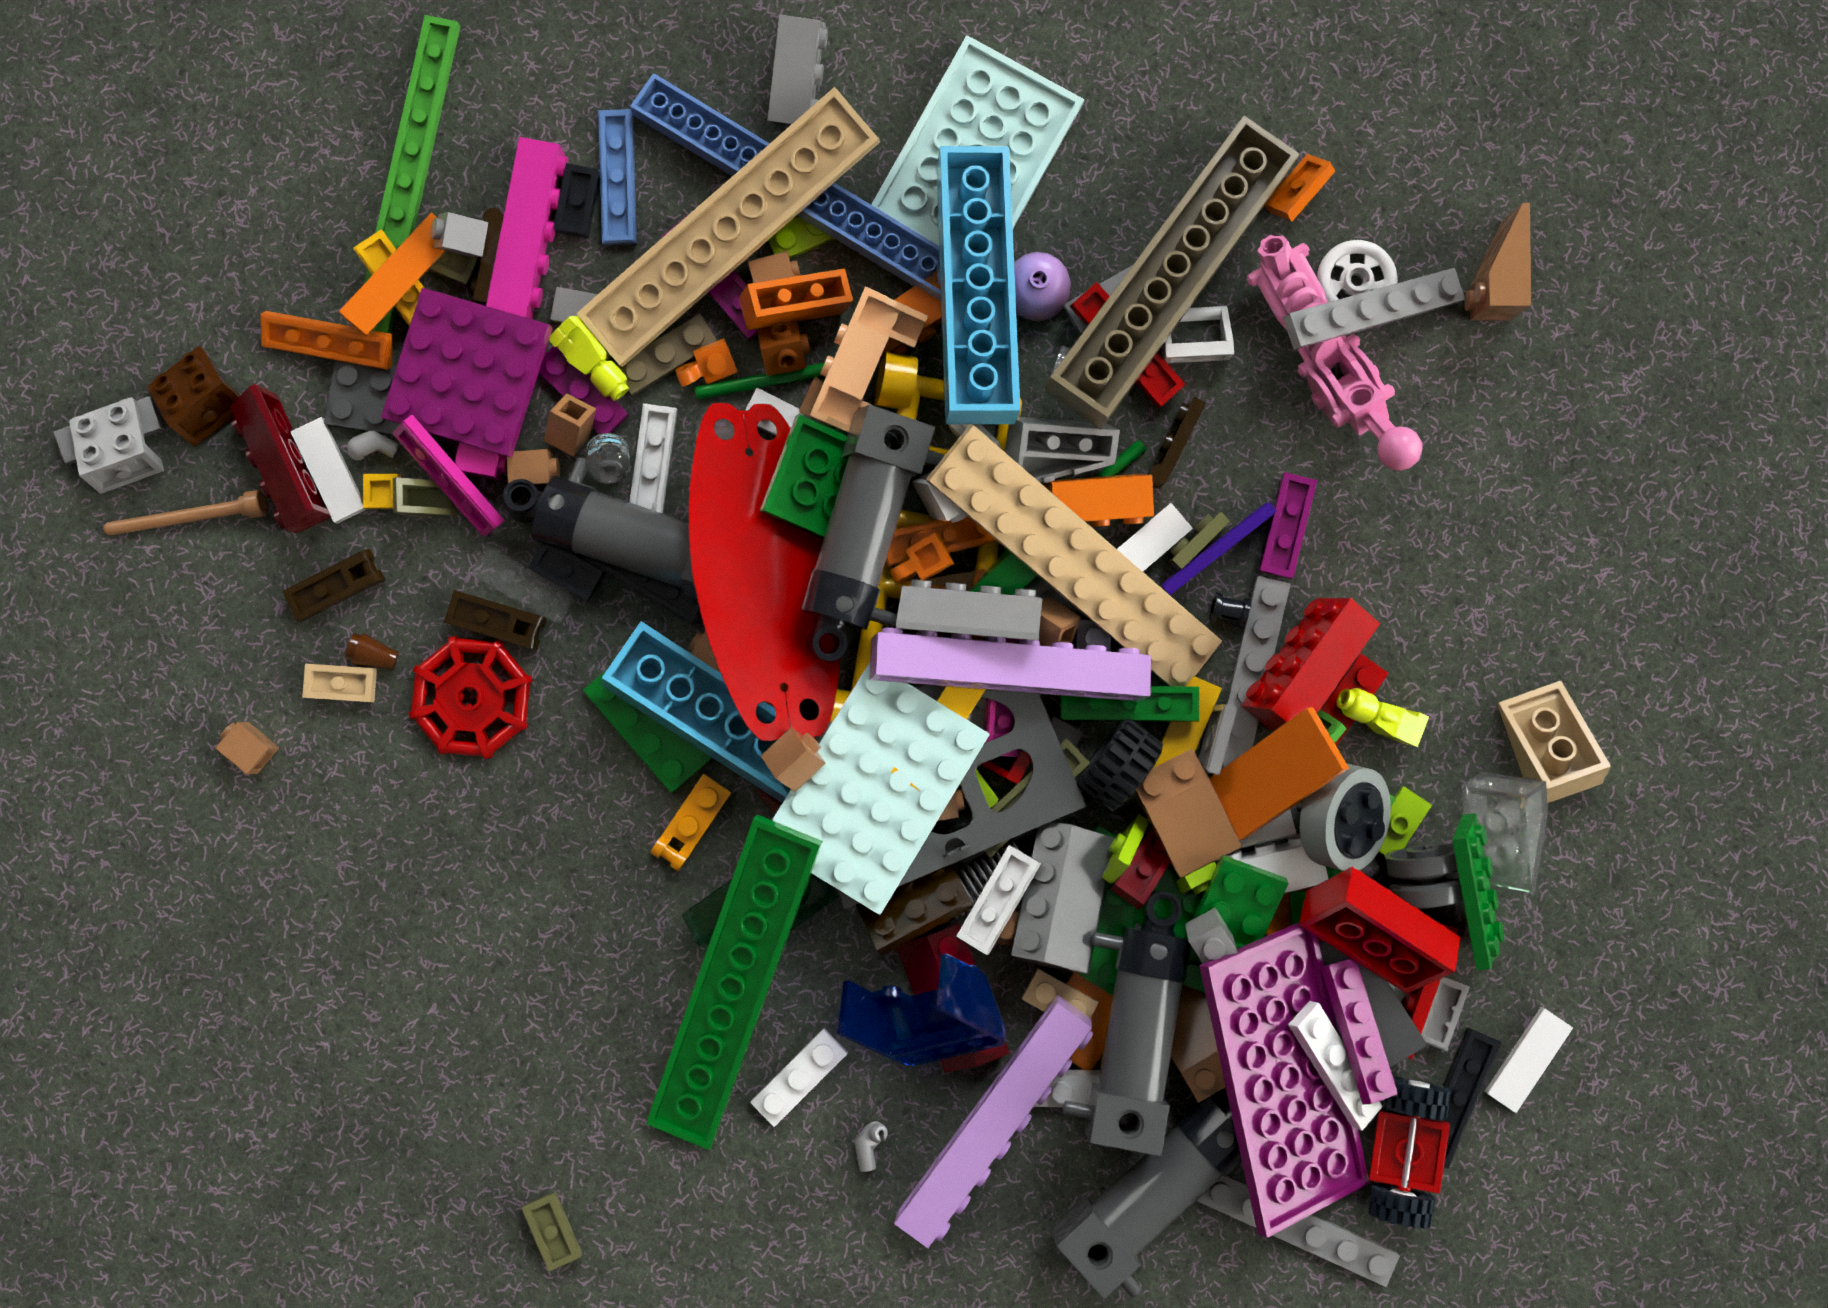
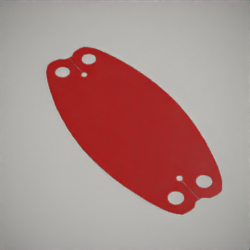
M713 403L705 412L699 427L689 491L691 566L706 634L731 698L747 727L757 738L762 741L777 740L791 727L802 735L807 732L812 737L821 736L825 732L833 713L841 657L834 661H824L811 656L806 642L809 633L815 628L818 619H816L817 616L801 611V606L824 539L760 512L790 432V427L784 417L771 404H754L749 410H737L731 404ZM726 419L731 422L734 427V435L731 439L723 440L716 435L714 430L716 421ZM761 420H769L776 426L777 434L773 440H765L758 434L757 425ZM748 447L753 451V455L750 457L745 453ZM828 633L821 636L819 640V647L822 652L829 653L834 647V640ZM782 683H786L788 685V690L786 692H783L780 689V685ZM804 699H812L818 704L819 714L814 720H806L800 714L799 706ZM769 702L774 706L776 717L772 723L765 724L757 718L756 708L759 703Z

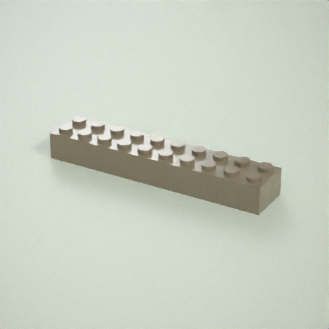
M1244 115L1051 375L1045 391L1101 430L1283 181L1300 154Z

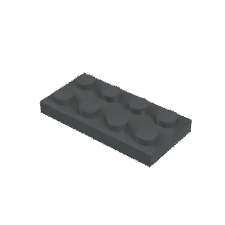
M335 360L324 424L365 432L375 431L379 434L394 436L393 431L400 424L381 418L396 367L392 366L385 370ZM430 434L437 443L459 445L457 441Z

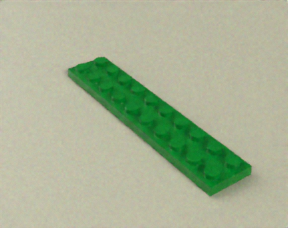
M756 815L753 818L649 1113L647 1125L710 1150L823 843L822 840L760 815Z

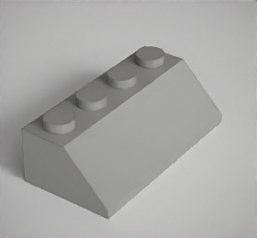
M911 580L910 586H902L896 628L1039 640L1042 598L1035 597L1036 590L1015 589V595L1001 594V587L980 586V592L966 591V584L945 583V589L931 588L932 581Z

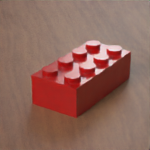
M1317 598L1309 603L1304 610V618L1298 626L1288 632L1284 640L1286 643L1279 653L1273 655L1266 663V671L1262 677L1248 688L1246 692L1247 698L1241 707L1270 731L1277 730L1306 708L1313 707L1316 713H1318L1380 625L1375 618L1352 598Z
M1353 866L1306 891L1299 925L1404 993L1412 992L1455 972L1460 936Z

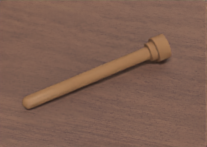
M260 489L247 491L235 501L107 522L103 526V531L107 535H117L240 513L242 516H248L249 518L263 517L267 514L265 496Z

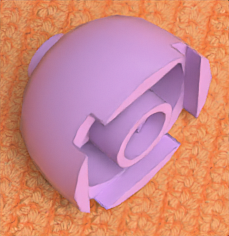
M1043 252L1025 254L1014 262L1016 315L1037 322L1053 318L1063 310L1070 296L1071 282L1066 267L1058 258Z

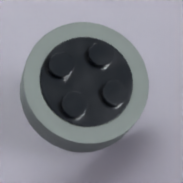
M1347 764L1348 770L1302 800L1296 807L1297 811L1301 813L1300 837L1308 857L1319 865L1341 871L1352 866L1357 870H1361L1374 859L1386 837L1391 813L1389 790L1383 777L1373 769Z

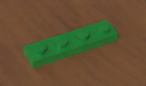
M1150 686V697L1141 701L1061 695V720L1122 722L1130 718L1134 722H1199V687Z

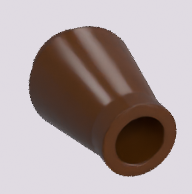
M353 633L344 659L352 661V665L384 668L393 671L399 651L389 648L365 633H362V635Z

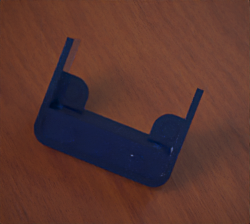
M945 953L941 955L939 984L936 990L910 996L902 992V989L897 986L888 985L882 987V990L871 992L849 980L844 981L837 1035L900 1064L922 1065L1002 1046L1006 1041V1026L986 975L977 966L968 965Z

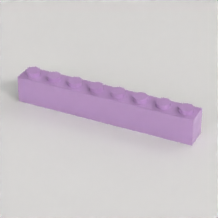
M883 628L882 632H878L871 639L869 680L1126 701H1141L1150 697L1151 655L1140 654V650L1135 648H1121L1119 652L1106 651L1107 647L1101 645H1089L1084 650L1073 649L1072 643L1057 642L1053 643L1052 647L1040 646V641L1026 639L1019 640V644L1006 643V638L986 637L985 641L972 640V635L952 634L951 638L937 637L938 633L934 631H917L916 635L903 634V630L899 628Z
M1059 995L1054 998L899 1208L894 1222L896 1226L926 1248H929L935 1239L937 1241L943 1239L951 1224L948 1221L955 1212L957 1214L963 1212L971 1199L968 1195L975 1185L978 1187L983 1185L991 1172V1169L988 1168L995 1158L1001 1160L1010 1148L1011 1142L1008 1141L1016 1130L1021 1133L1032 1117L1029 1112L1036 1103L1039 1105L1044 1103L1052 1090L1049 1086L1056 1076L1063 1077L1071 1066V1055L1077 1048L1080 1050L1084 1049L1090 1041L1093 1032L1090 1031L1092 1023L1088 1016Z

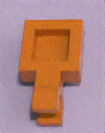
M724 338L694 350L693 353L696 361L675 369L682 387L695 382L702 376L708 385L738 372Z
M933 533L907 548L905 551L910 559L892 568L890 573L895 583L899 581L904 583L913 578L917 573L920 579L925 581L953 565L954 562L939 534Z

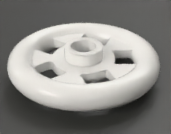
M1364 240L1346 241L1333 247L1322 259L1317 272V279L1325 291L1327 302L1339 300L1336 295L1341 289L1347 295L1354 296L1397 284L1398 282L1396 267L1387 252L1378 245ZM1350 254H1364V264H1351ZM1334 266L1343 268L1340 281L1330 278ZM1380 266L1384 279L1375 282L1371 268ZM1351 277H1360L1362 280L1361 286H1354L1351 282Z

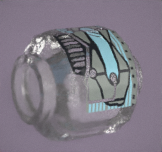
M605 433L593 437L587 443L585 448L586 468L592 479L600 483L612 484L623 480L628 475L631 467L629 447L623 438L615 434Z

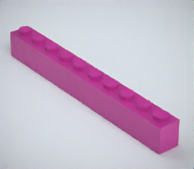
M519 137L486 303L488 307L533 319L535 308H540L543 289L539 288L541 275H546L549 268V256L545 254L547 243H552L555 237L552 218L554 209L557 210L561 189H558L560 177L564 176L565 166L568 163V157L565 156L559 144ZM459 442L455 464L464 474L501 481L502 473H507V456Z

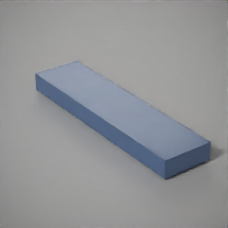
M631 109L598 110L602 244H637Z

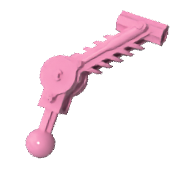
M1270 235L1261 240L1260 248L1257 250L1261 267L1248 274L1246 280L1252 287L1258 285L1277 321L1286 329L1283 317L1287 314L1328 302L1325 291L1306 259V256L1309 255V247L1301 243L1292 249L1283 235ZM1353 333L1348 337L1342 336L1298 349L1304 362L1298 365L1297 372L1302 377L1307 376L1313 403L1318 406L1319 410L1322 409L1334 426L1339 428L1349 423L1359 436L1370 430L1379 440L1377 455L1381 463L1391 470L1402 471L1409 469L1419 461L1422 452V442L1418 434L1408 427H1395L1390 422L1386 400L1395 395V390L1393 386L1389 384L1384 385L1381 382L1377 366L1373 365L1366 354L1358 348L1360 339L1357 335ZM1339 362L1344 376L1337 380L1330 369Z

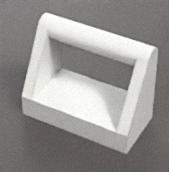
M1227 306L1189 308L1180 321L1220 320L1221 341L1172 344L1170 334L1161 347L1162 358L1167 363L1229 360L1234 355V342Z

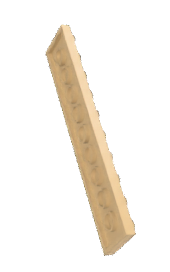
M835 87L832 88L576 314L614 360L623 367L880 143L879 138Z
M969 424L927 477L926 481L1119 645L1123 648L1139 649L1140 654L1151 655V672L1168 686H1186L1221 644L1222 640L974 425Z

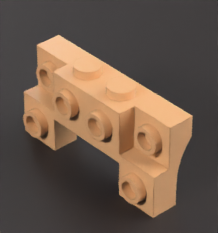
M865 286L849 325L847 326L842 323L834 340V343L840 345L835 358L828 355L820 375L825 376L826 379L810 416L849 432L854 413L869 404L862 401V398L888 339L891 338L914 349L928 315Z

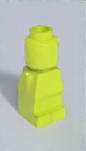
M578 316L568 317L550 335L549 341L554 347L559 348L566 357L567 362L583 374H591L590 381L604 397H611L613 401H616L628 392L629 387L626 385V375L614 361H608L611 358L609 352Z
M1359 688L1344 689L1337 698V706L1341 708L1345 716L1360 723H1366L1376 734L1383 735L1402 744L1418 747L1429 716L1379 702L1376 696Z

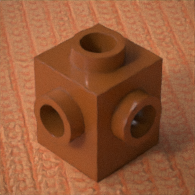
M797 321L781 322L773 326L757 329L767 376L784 372L791 373L807 368L804 354L811 353L807 333H799Z

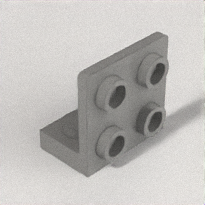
M130 397L70 419L69 423L79 476L100 494L164 471L161 459L145 444L138 405L134 398Z

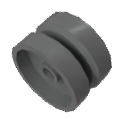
M1453 844L1410 846L1388 852L1384 856L1387 874L1397 878L1389 885V890L1416 908H1432L1463 901L1459 874L1455 873L1458 869Z

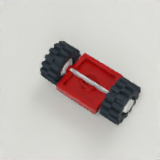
M1393 1077L1398 1094L1384 1099L1383 1106L1395 1112L1380 1109L1377 1114L1368 1178L1371 1181L1381 1183H1373L1371 1186L1368 1214L1373 1218H1379L1378 1220L1383 1222L1389 1221L1390 1224L1427 1229L1432 1225L1435 1198L1424 1191L1440 1194L1450 1128L1449 1122L1441 1120L1447 1119L1451 1090L1430 1082L1426 1083L1420 1080Z

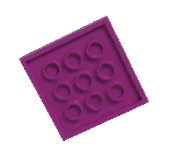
M422 288L381 418L401 424L410 415H413L430 434L512 458L553 327L533 319Z

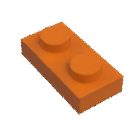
M1306 154L1266 202L1265 207L1271 214L1292 222L1335 173L1331 162Z

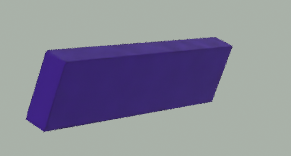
M1270 502L1260 506L1181 570L1163 582L1160 587L1169 595L1173 594L1276 513V509Z

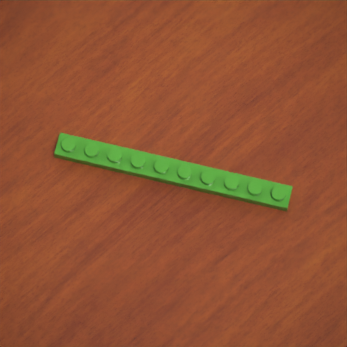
M425 15L375 232L377 233L382 229L396 249L412 234L416 227L461 28L457 21ZM368 270L366 271L364 284L372 276ZM393 307L373 330L391 334L397 309Z

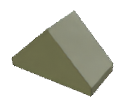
M392 478L393 513L405 518L458 516L457 507L433 480Z

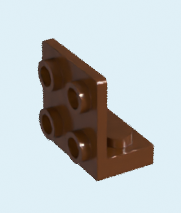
M201 346L185 354L179 362L165 373L158 375L148 385V390L167 424L194 447L234 416L230 406L241 396L221 378L207 352Z

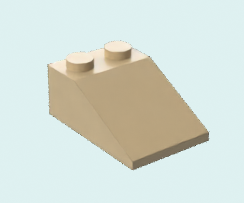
M1562 681L1498 703L1497 706L1521 773L1539 806L1603 783L1611 765Z

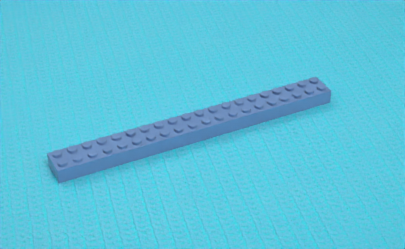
M654 73L630 105L632 116L731 176L736 174L770 144ZM833 183L797 215L910 285H916L941 301V290L924 280L938 271L937 282L941 286L939 246L838 184Z

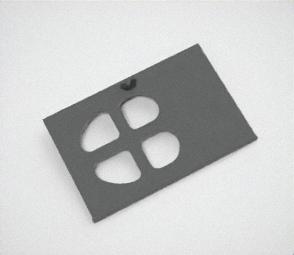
M921 684L915 688L937 701L946 686ZM985 690L981 696L982 698L996 701L1004 705L1011 712L1014 720L1013 729L1006 735L984 743L960 783L972 812V820L969 825L944 835L931 831L898 886L1086 807L1039 693ZM833 721L829 722L821 736L813 737L818 743L821 742ZM1021 749L1029 755L1032 762V774L1029 782L1015 803L1002 812H994L988 806L977 780L975 770L978 765L1013 750ZM838 890L845 909L859 903Z

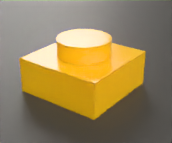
M363 474V508L393 509L392 478H401V475Z

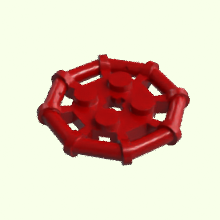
M456 635L448 638V642L420 665L414 666L412 670L415 672L411 712H408L410 720L413 719L436 746L437 753L443 756L448 753L484 757L485 760L493 758L494 752L522 729H527L529 724L526 721L530 683L533 682L532 676H528L506 650L504 647L505 643L497 639L494 642L462 639ZM463 652L486 655L482 664L465 663ZM452 657L455 665L444 674L439 676L433 672ZM497 660L512 679L502 682L491 667ZM428 681L435 683L436 699H434L432 705H426ZM465 689L477 691V703L475 705L471 703L463 704L462 700L465 698L463 691ZM516 689L514 712L511 714L504 711L506 690ZM437 713L448 726L444 734L428 715ZM500 718L508 723L490 739L488 738L485 730ZM457 731L475 732L477 742L455 741L454 739Z

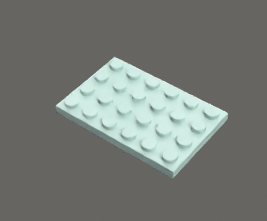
M966 35L871 205L939 246L936 164L940 146L1009 147L1012 226L1014 229L1080 111L1084 99Z
M869 662L819 743L821 749L818 752L826 764L796 792L792 789L790 790L772 821L822 840L823 843L812 874L880 915L990 734L908 683L869 680ZM894 767L899 770L894 773H891Z

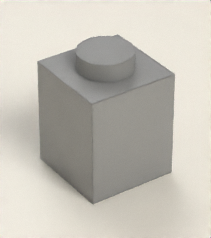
M450 212L440 213L438 218L433 220L430 236L434 239L433 248L469 257H482L488 222Z
M1216 907L1185 924L1188 940L1202 963L1220 959L1225 955L1238 953L1233 935Z

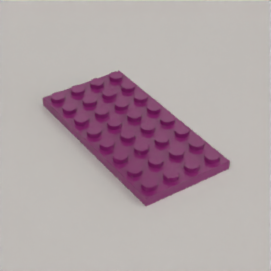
M1299 923L1238 948V953L1225 955L1220 959L1210 960L1199 965L1258 1235L1266 1238L1369 1184L1358 1129L1352 1128L1288 1025L1309 1001L1320 1004L1338 1033L1332 1003L1321 971V967L1324 964L1318 937L1300 926Z

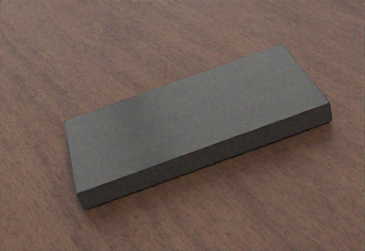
M1323 940L1319 942L1324 966L1350 958ZM1358 963L1389 1067H1392L1428 1045L1388 981ZM1335 1016V1021H1336V1026H1337L1338 1035H1339L1340 1038L1342 1039V1036H1341V1033H1340V1029H1339V1026H1338V1023H1337V1020H1336V1016Z

